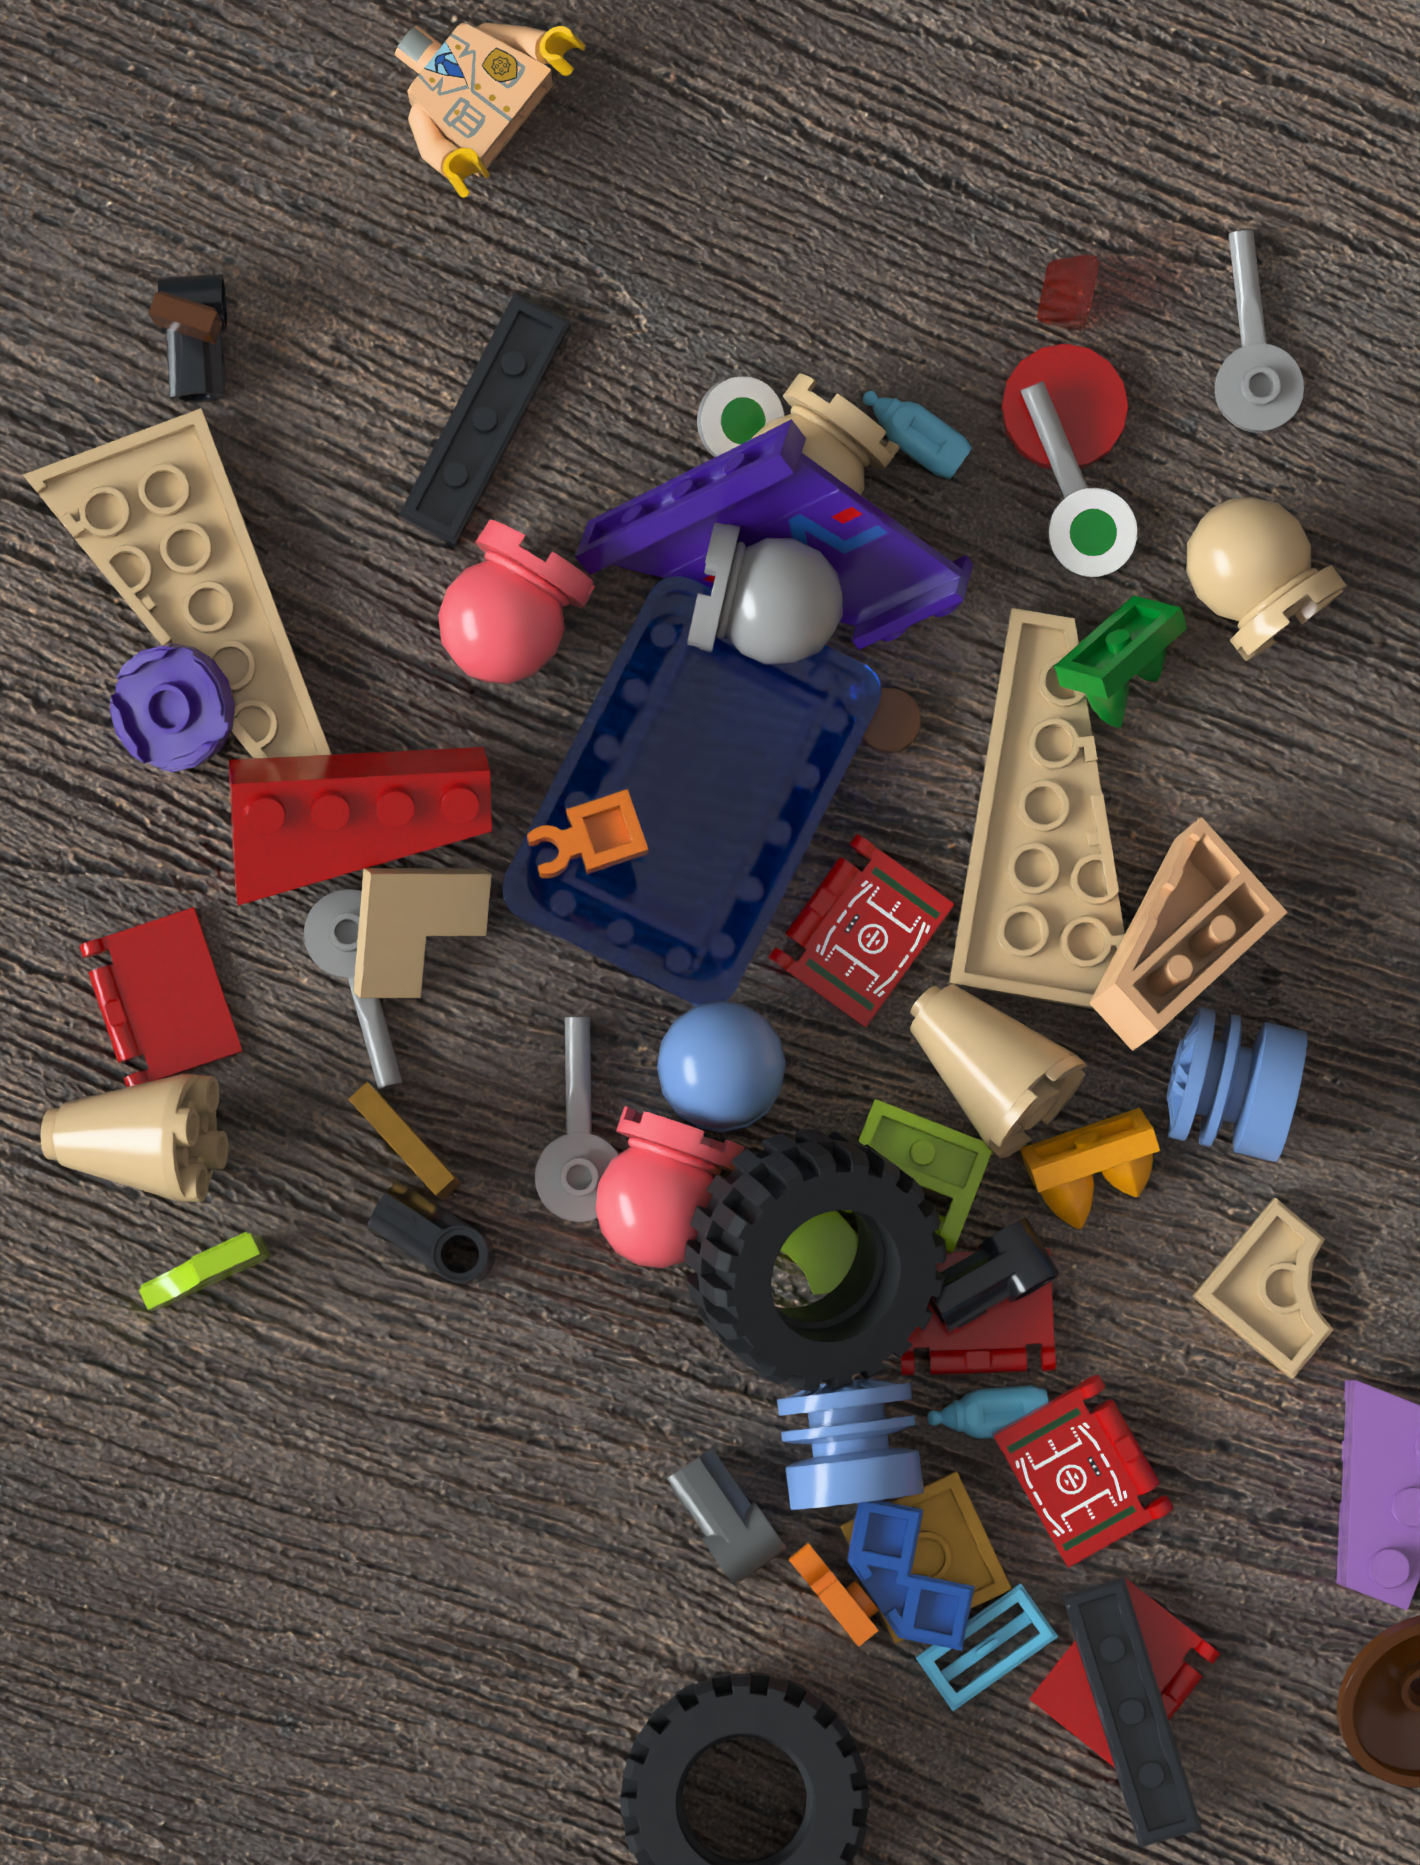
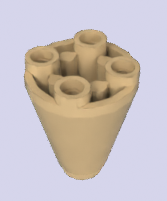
M180 1074L65 1102L60 1108H50L46 1111L41 1125V1147L43 1154L47 1159L58 1160L62 1166L182 1202H203L207 1197L213 1169H223L228 1158L229 1145L227 1135L224 1131H217L218 1080L215 1076Z

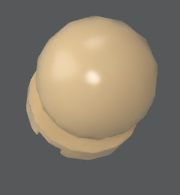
M799 373L783 395L784 399L792 407L791 414L770 420L751 439L792 419L806 437L802 453L861 495L864 490V467L871 465L884 470L900 449L899 445L892 441H883L882 438L887 432L838 393L830 403L813 393L812 390L817 384L815 379Z
M1253 497L1229 499L1208 511L1187 542L1186 573L1197 597L1215 614L1239 621L1238 628L1240 630L1230 639V642L1246 662L1278 643L1274 636L1290 623L1288 619L1295 615L1303 625L1343 592L1342 589L1347 586L1332 565L1319 572L1316 568H1311V544L1300 522L1278 502Z

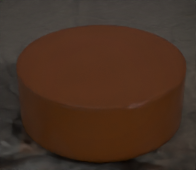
M883 688L872 692L862 702L857 715V730L863 742L874 751L885 754L897 753L910 746L915 740L921 724L920 711L914 699L906 692L895 688Z

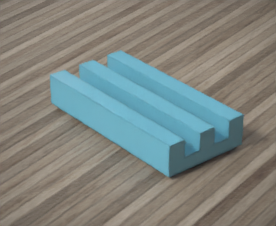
M1018 1583L1011 1590L1005 1592L970 1617L964 1640L1017 1602L1024 1611L945 1668L939 1670L934 1661L951 1650V1648L931 1645L915 1656L952 1711L959 1708L1058 1637L1021 1583ZM1031 1623L1034 1624L1039 1633L956 1692L948 1683L950 1680Z

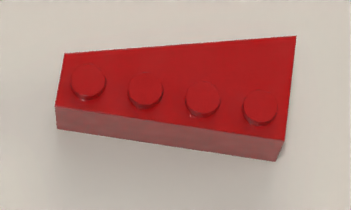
M484 747L228 760L234 883L237 906L492 832L490 768Z

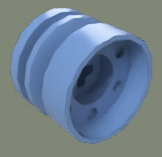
M1198 1007L1189 1030L1179 1042L1172 1066L1167 1091L1169 1108L1168 1138L1185 1141L1195 1114L1201 1115L1199 1145L1211 1146L1218 1135L1222 1122L1234 1123V1153L1277 1162L1283 1151L1296 1107L1306 1058L1307 1032L1265 1022L1259 1029L1252 1048L1241 1046V1016L1230 1014L1224 1025L1220 1041L1213 1040L1216 1019L1215 1010Z
M872 1377L868 1380L865 1378L853 1380L852 1385L836 1390H830V1386H827L826 1383L820 1384L819 1388L815 1391L802 1390L787 1398L777 1399L779 1416L808 1413L809 1428L781 1431L782 1442L812 1445V1458L795 1462L785 1467L791 1510L877 1501L924 1493L919 1451L908 1448H889L888 1441L889 1434L906 1430L916 1425L914 1415L885 1418L884 1403L912 1399L910 1383L899 1384Z

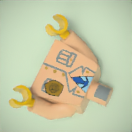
M487 22L474 28L469 24L461 23L443 45L417 25L414 26L398 45L395 56L419 74L407 91L412 106L408 121L422 159L448 178L459 196L467 197L470 192L463 183L466 177L471 174H475L479 178L483 175L485 179L490 177L487 168L552 88L551 69L544 64L550 63L560 74L569 76L574 68L563 58L564 54L572 48H579L581 51H584L586 45L565 26H557L549 31H544L528 26Z

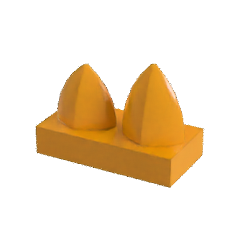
M1140 1107L1020 1149L1026 1172L1038 1193L1040 1192L1045 1203L1056 1216L1076 1229L1083 1228L1090 1213L1093 1202L1094 1173L1101 1171L1105 1179L1113 1187L1130 1196L1139 1197L1151 1174L1153 1153L1160 1151L1154 1129Z

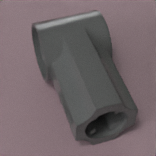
M713 1448L667 1478L676 1496L705 1534L702 1540L734 1586L787 1550L756 1502L754 1501L750 1504Z

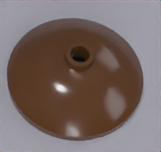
M1420 1615L1403 1620L1384 1630L1360 1651L1343 1678L1337 1700L1339 1730L1353 1758L1361 1767L1376 1778L1390 1784L1409 1788H1420V1680L1414 1681L1420 1676Z

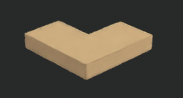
M364 868L353 993L359 998H421L426 936H486L492 874L485 869Z

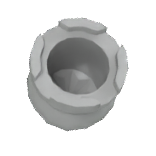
M715 522L704 574L715 576L711 596L698 593L687 645L700 647L699 649L712 652L715 637L723 639L726 635L741 654L764 664L796 663L820 652L834 633L843 616L842 591L836 570L820 551L794 538H766L746 547L744 542L737 543L740 526Z

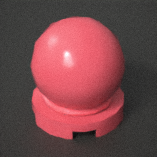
M491 519L475 541L477 546L485 552L484 558L486 561L464 569L446 589L438 614L441 644L455 663L468 676L486 683L511 684L536 675L556 654L565 630L562 607L570 604L583 608L595 586L592 585L594 581L553 551L546 562L531 554L520 545L526 535Z
M624 1106L616 1132L629 1137L628 1144L630 1148L610 1161L598 1182L595 1209L601 1233L616 1253L637 1265L664 1268L682 1263L685 1260L686 1242L697 1239L698 1231L690 1225L696 1207H707L713 1195L706 1189L717 1174L720 1175L721 1169L731 1172L736 1169L732 1164V1160L741 1154L745 1147L729 1140H725L724 1143L703 1136L705 1132L703 1130L644 1111L641 1114L637 1110Z

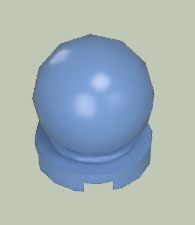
M722 1000L696 1005L674 1020L661 1041L657 1062V1071L663 1096L676 1115L699 1129L718 1133L748 1128L765 1116L781 1092L786 1067L781 1038L769 1021L745 1004Z

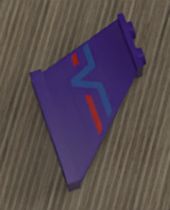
M792 419L589 520L575 558L589 575L613 565L712 590L715 576L704 574L715 522L740 526L737 543L744 542L746 547L766 538H794L820 551L838 573L843 601V616L840 622L856 626L852 642L858 650L879 640L884 642L892 641L905 633L911 625L932 615L943 617L954 611L964 601L973 563L967 555L951 562L803 454L802 450L806 437Z

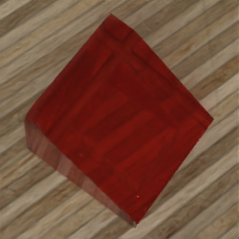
M1082 255L1054 260L1048 264L1037 313L1039 322L1078 331L1085 328L1090 313L1100 262L1097 260L1098 256Z

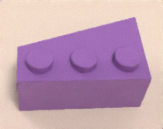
M1345 1380L1344 1400H1346L1344 1441H1342V1501L1340 1502L1336 1584L1397 1608L1408 1610L1420 1579V1405L1357 1380Z

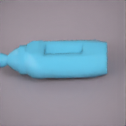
M868 391L863 396L864 404L873 406L878 424L887 432L885 435L889 441L898 444L901 451L936 476L950 480L972 449L965 436L918 403L911 401L901 402L897 398H878L874 391Z
M1033 1385L978 1389L967 1393L961 1400H953L941 1412L931 1410L928 1413L927 1421L932 1426L942 1423L946 1427L955 1430V1432H964L973 1438L992 1439L994 1438L992 1433L1048 1402L1047 1391L1045 1388Z

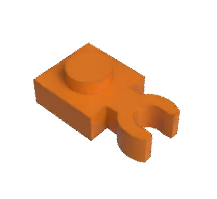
M628 789L566 809V815L571 828L560 830L554 826L544 825L533 829L527 834L529 846L538 845L541 842H551L559 851L555 860L538 866L541 878H552L560 875L567 869L570 860L579 857L582 858L586 873L589 874L646 855L649 850Z
M808 1542L788 1558L858 1647L879 1631L870 1618L880 1610L856 1581H853L844 1588Z

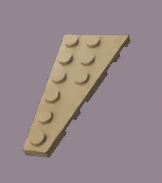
M201 408L23 474L29 484L161 645L175 643L192 646L216 662L229 681L235 702L233 729L231 732L253 759L332 755Z
M1012 608L948 985L954 984L958 987L1094 1009L1090 1005V1001L1112 961L1125 932L1087 698L1083 692L1061 687L1054 668L1056 663L1079 644L1075 618Z

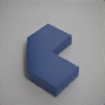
M881 1500L858 1503L847 1561L897 1637L962 1651L975 1586L911 1573L923 1509Z

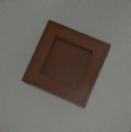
M163 291L155 292L149 315L156 326L216 344L222 322L215 308Z

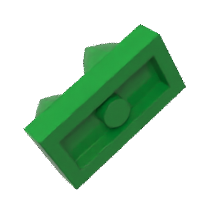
M1133 595L1054 665L1060 686L1085 693L1092 709L1103 721L1116 728L1121 727L1128 703L1129 680L1135 675L1150 682H1157L1159 680L1166 659L1167 646L1187 629L1182 608Z

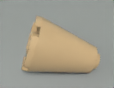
M954 984L948 985L942 990L937 985L932 986L918 998L911 1008L910 1014L915 1019L911 1024L910 1031L987 1147L999 1159L1009 1157L1032 1140L1024 1130L1032 1128L1041 1120L1048 1125L1072 1098L1085 1077V1073L1081 1069L1087 1066L1078 1055Z

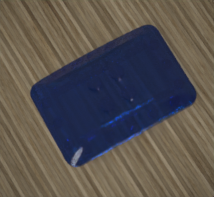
M676 576L668 577L657 583L649 593L505 874L502 890L504 902L508 909L519 919L692 1005H701L718 1000L728 1001L736 991L878 708L881 687L880 681L873 670L827 645L820 652L796 663L764 664L743 655L726 635L723 639L715 637L712 652L699 649L700 647L687 645L698 593L711 596L712 589L693 579ZM628 789L649 849L648 854L589 874L586 873L582 858L579 857L570 860L567 869L560 875L552 878H541L538 866L555 860L559 851L551 842H541L538 845L529 846L527 834L533 829L544 825L554 826L560 830L571 828L566 815V809Z

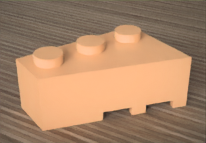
M1202 817L1174 839L1090 1001V1005L1132 1051L1165 1027L1288 913Z

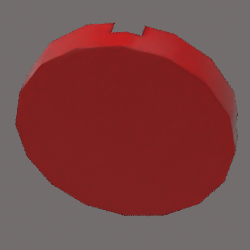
M1066 343L1040 348L1020 361L1006 382L1001 406L1005 434L1018 453L1038 467L1053 470L1020 390L1044 381L1079 468H1088L1108 455L1124 430L1128 410L1124 382L1111 363L1090 348Z

